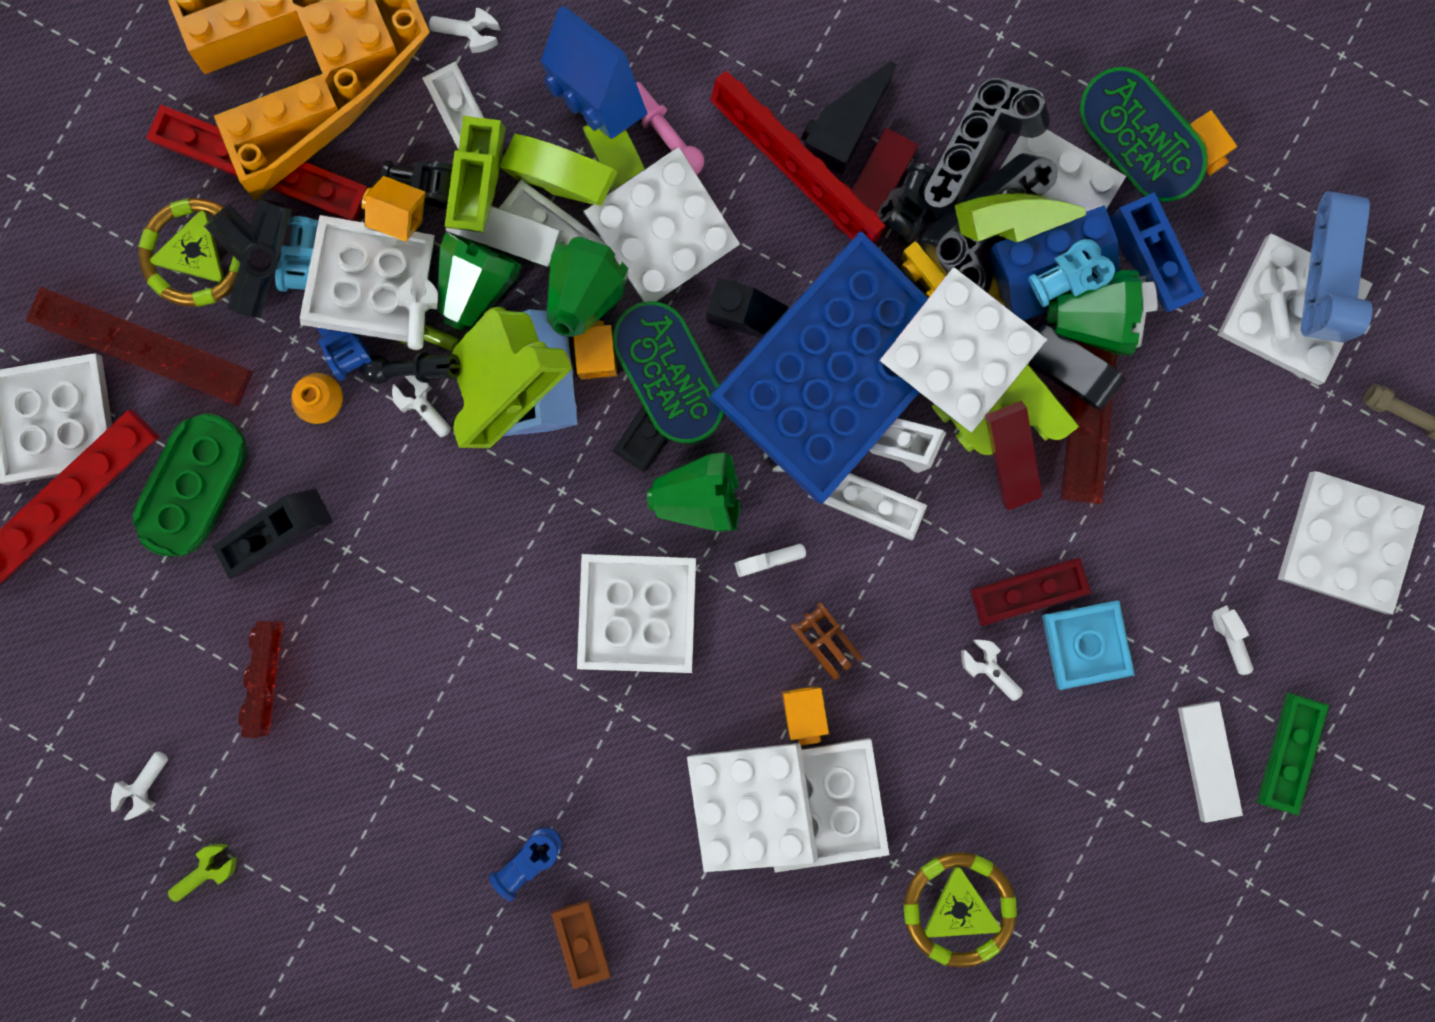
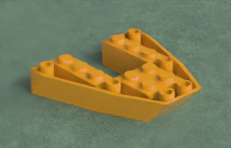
M168 0L187 50L204 75L302 37H308L323 74L214 115L238 179L254 201L345 131L400 75L430 33L416 0Z

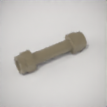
M1374 383L1368 388L1363 397V403L1368 405L1369 408L1377 412L1387 410L1427 430L1426 436L1435 440L1434 416L1394 397L1395 391L1386 386Z

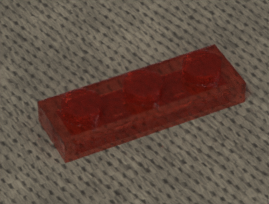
M259 620L256 621V626L251 629L248 641L249 649L252 650L251 665L247 666L243 679L244 687L247 688L246 703L241 706L238 717L239 726L242 727L241 737L257 739L269 735L284 623L282 621Z

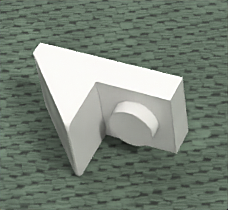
M897 418L869 451L872 454L901 461L912 471L919 473L931 468L946 433L941 429Z

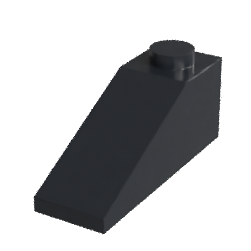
M889 61L825 107L817 121L809 120L801 140L805 141V147L815 157L820 158L826 167L843 174L893 78L897 66L896 63Z
M317 489L285 495L213 545V548L228 578L232 579L309 539L333 523Z

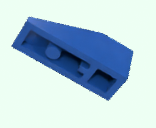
M1155 192L1120 207L1110 217L1122 253L1133 268L1138 271L1140 277L1146 276V282L1154 281L1157 300L1167 313L1204 296Z

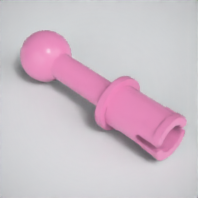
M636 82L648 113L641 118L642 127L647 129L652 126L671 151L679 147L695 174H699L704 167L702 152L698 148L687 146L663 117L667 111L664 105L659 106L640 82Z

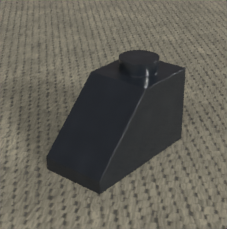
M717 277L706 312V321L714 325L762 338L788 310L789 306L756 288Z

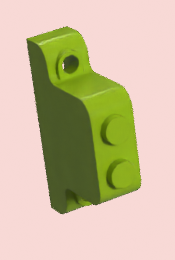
M503 307L491 308L484 313V316L455 346L452 354L458 356L460 364L452 366L453 368H460V374L456 379L464 400L463 409L457 414L454 421V434L458 447L491 448L572 370L568 355L563 349L548 348L545 342L539 341L529 314L506 311Z
M1029 364L1025 366L988 412L991 413L1022 401L1027 407L1030 426H1033L1045 441L1049 438L1054 440L1063 439L1079 427ZM936 404L932 405L933 410L943 422L947 423L951 419L960 430L955 436L968 452L975 449L983 455L993 454L985 417L971 433Z

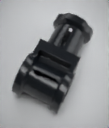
M386 160L382 167L381 178L385 176L425 191V204L438 208H447L453 165L438 161L427 163L414 161V168L396 166L393 161Z
M910 162L905 169L907 176L902 187L891 190L888 198L877 212L880 220L899 235V240L904 244L913 242L924 229L926 223L925 216L929 210L924 192L935 170L928 165L918 162Z

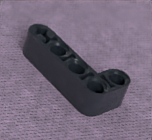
M1001 78L988 79L980 85L925 188V200L937 221L977 189L1006 132L1027 138L1038 137L1045 133L1050 124V117L1045 98L1040 91ZM1002 100L1000 103L996 105H991L995 101ZM1030 111H1036L1032 115L1024 116L1026 113ZM978 133H985L981 137L974 138V136ZM968 165L965 169L956 171L958 167Z
M1021 153L960 203L980 197L1002 194L1005 190L1006 194L1026 193L1043 196L1056 182L1058 173L1056 164L1045 157ZM954 207L927 229L921 239V248L945 276L948 275L953 267L959 272L967 269L965 276L981 289L984 287L987 274L974 252L993 236L978 242L961 235ZM948 239L947 248L940 254L942 242Z

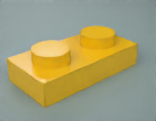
M915 241L903 251L900 259L904 263L901 265V268L913 282L920 281L928 291L925 293V296L929 299L946 276Z

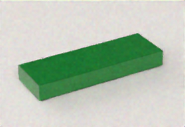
M1286 694L1257 803L1299 816L1329 705L1298 695Z

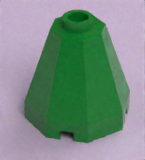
M446 232L440 245L437 311L445 316L443 322L459 330H464L466 325L474 327L484 316V313L491 309L517 280L523 265L501 252L499 254L495 253L484 244L458 234Z
M579 236L572 238L568 245L564 246V241L555 245L550 262L547 322L557 334L565 337L584 334L622 298L626 289L629 268L623 261L619 267L613 260L616 254L609 246Z
M1121 270L1114 273L1113 278L1107 285L1096 290H1087L1077 296H1074L1071 290L1055 297V300H1049V305H1047V323H1054V332L1115 355H1133L1138 345L1139 333H1131V331L1135 329L1136 323H1141L1142 281L1141 278H1138V271Z
M727 453L709 454L654 479L652 488L647 490L649 510L655 511L657 518L719 532L738 531L740 499L735 500L734 489H739L732 455Z

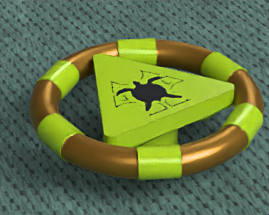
M187 198L166 205L149 220L141 235L138 246V258L147 284L160 297L181 306L201 307L216 303L232 292L240 262L233 256L229 272L224 278L214 236L204 227L209 221L208 214L214 216L224 206L206 199ZM198 212L153 256L159 232L169 221L175 217ZM155 266L219 282V284L213 288L193 293L182 292L172 288L158 274Z
M965 852L944 854L935 857L920 867L907 888L903 903L905 924L913 942L927 957L950 967H972L985 963L996 956L1011 938L1017 918L1016 896L1005 874L993 862L977 854ZM954 867L923 931L920 924L919 911L921 892L928 881L945 869ZM960 867H968L988 877L994 883L1000 894L1002 920L1000 926ZM996 933L992 939L974 951L964 953L952 952L929 939L930 937Z

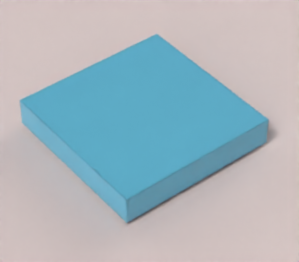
M1118 600L1042 615L1057 689L1063 690L1135 676L1120 602Z

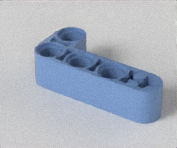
M1327 191L1319 202L1301 320V333L1304 337L1344 343L1363 335L1369 327L1372 318V303L1369 300L1357 299L1370 211V202L1367 197Z

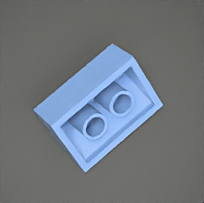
M532 309L524 311L531 317L539 341L545 342L548 348L563 349L571 363L569 337L561 336L552 329L547 322V311ZM573 369L503 436L555 431L577 425V406L572 377Z

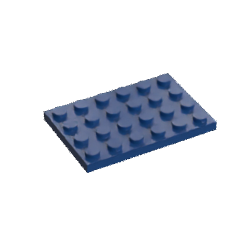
M860 231L708 398L818 504H822L919 394L918 390L880 360L928 298Z

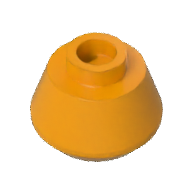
M311 373L302 377L295 384L291 394V403L295 413L302 420L312 424H322L330 421L338 414L343 403V394L341 387L332 377L323 373Z

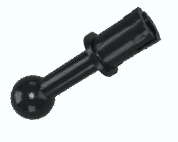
M420 352L412 361L391 362L381 355H371L372 362L361 365L363 378L368 383L374 385L382 384L389 377L415 376L419 382L428 383L432 379H456L460 374V368L450 369L449 367L450 365L460 364L459 358L455 354L431 356L426 352Z

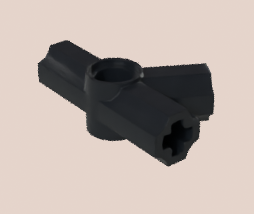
M258 198L250 225L228 203L204 225L240 262L227 306L228 309L248 317L261 318L273 274L277 268L278 257L292 208L275 201ZM261 249L268 252L271 256L270 263L265 267L252 265L248 256L253 250Z

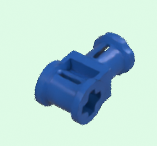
M317 328L322 339L318 340V343L323 350V356L334 375L340 381L347 379L346 374L364 363L372 362L371 353L358 334Z
M548 827L538 828L531 834L525 845L499 872L494 871L489 875V881L501 897L510 902L517 897L516 892L528 880L531 881L541 870H546L553 865L562 848V841L558 832ZM544 843L549 845L548 852L544 851L539 854L535 850L538 845L541 846Z

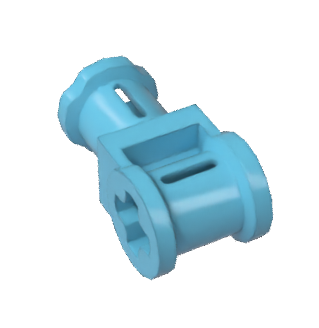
M301 216L290 217L288 225L291 226L289 246L281 247L280 259L275 270V283L278 291L287 292L289 288L305 290L319 220Z
M1083 239L1073 244L1068 252L1054 258L1057 264L1056 267L1038 276L1033 274L1029 276L1028 280L1037 300L1042 307L1049 305V300L1071 290L1074 296H1077L1087 290H1096L1107 285L1114 276L1115 267L1109 258L1101 256V249L1095 241ZM1083 251H1086L1089 254L1088 259L1083 254ZM1092 270L1095 272L1098 278H1094L1092 276Z

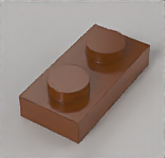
M590 899L553 910L551 915L573 989L610 978L612 973Z

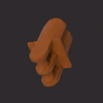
M819 602L816 604L818 608L810 615L806 612L803 615L805 619L797 625L792 623L790 626L835 682L840 678V675L819 650L818 647L824 644L845 671L851 667V664L831 640L834 634L858 663L864 657L827 609ZM826 617L832 626L823 633L817 623ZM813 628L819 637L810 643L804 636V633Z

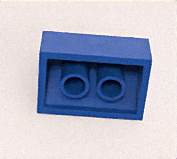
M566 6L559 8L541 58V63L547 74L544 77V82L551 94L556 98L561 96L574 114L580 112L594 131L599 129L610 139H613L648 114L625 52Z
M1105 205L1086 211V215L1020 242L1006 239L994 244L986 255L1007 309L1023 321L1047 313V306H1041L1028 278L1033 274L1038 276L1056 267L1057 264L1054 258L1068 252L1071 246L1080 240L1091 239L1095 241L1101 249V256L1110 259L1115 267V272L1120 271L1118 239ZM1083 251V254L1088 259L1089 254L1086 251ZM1092 270V276L1094 278H1098V276Z

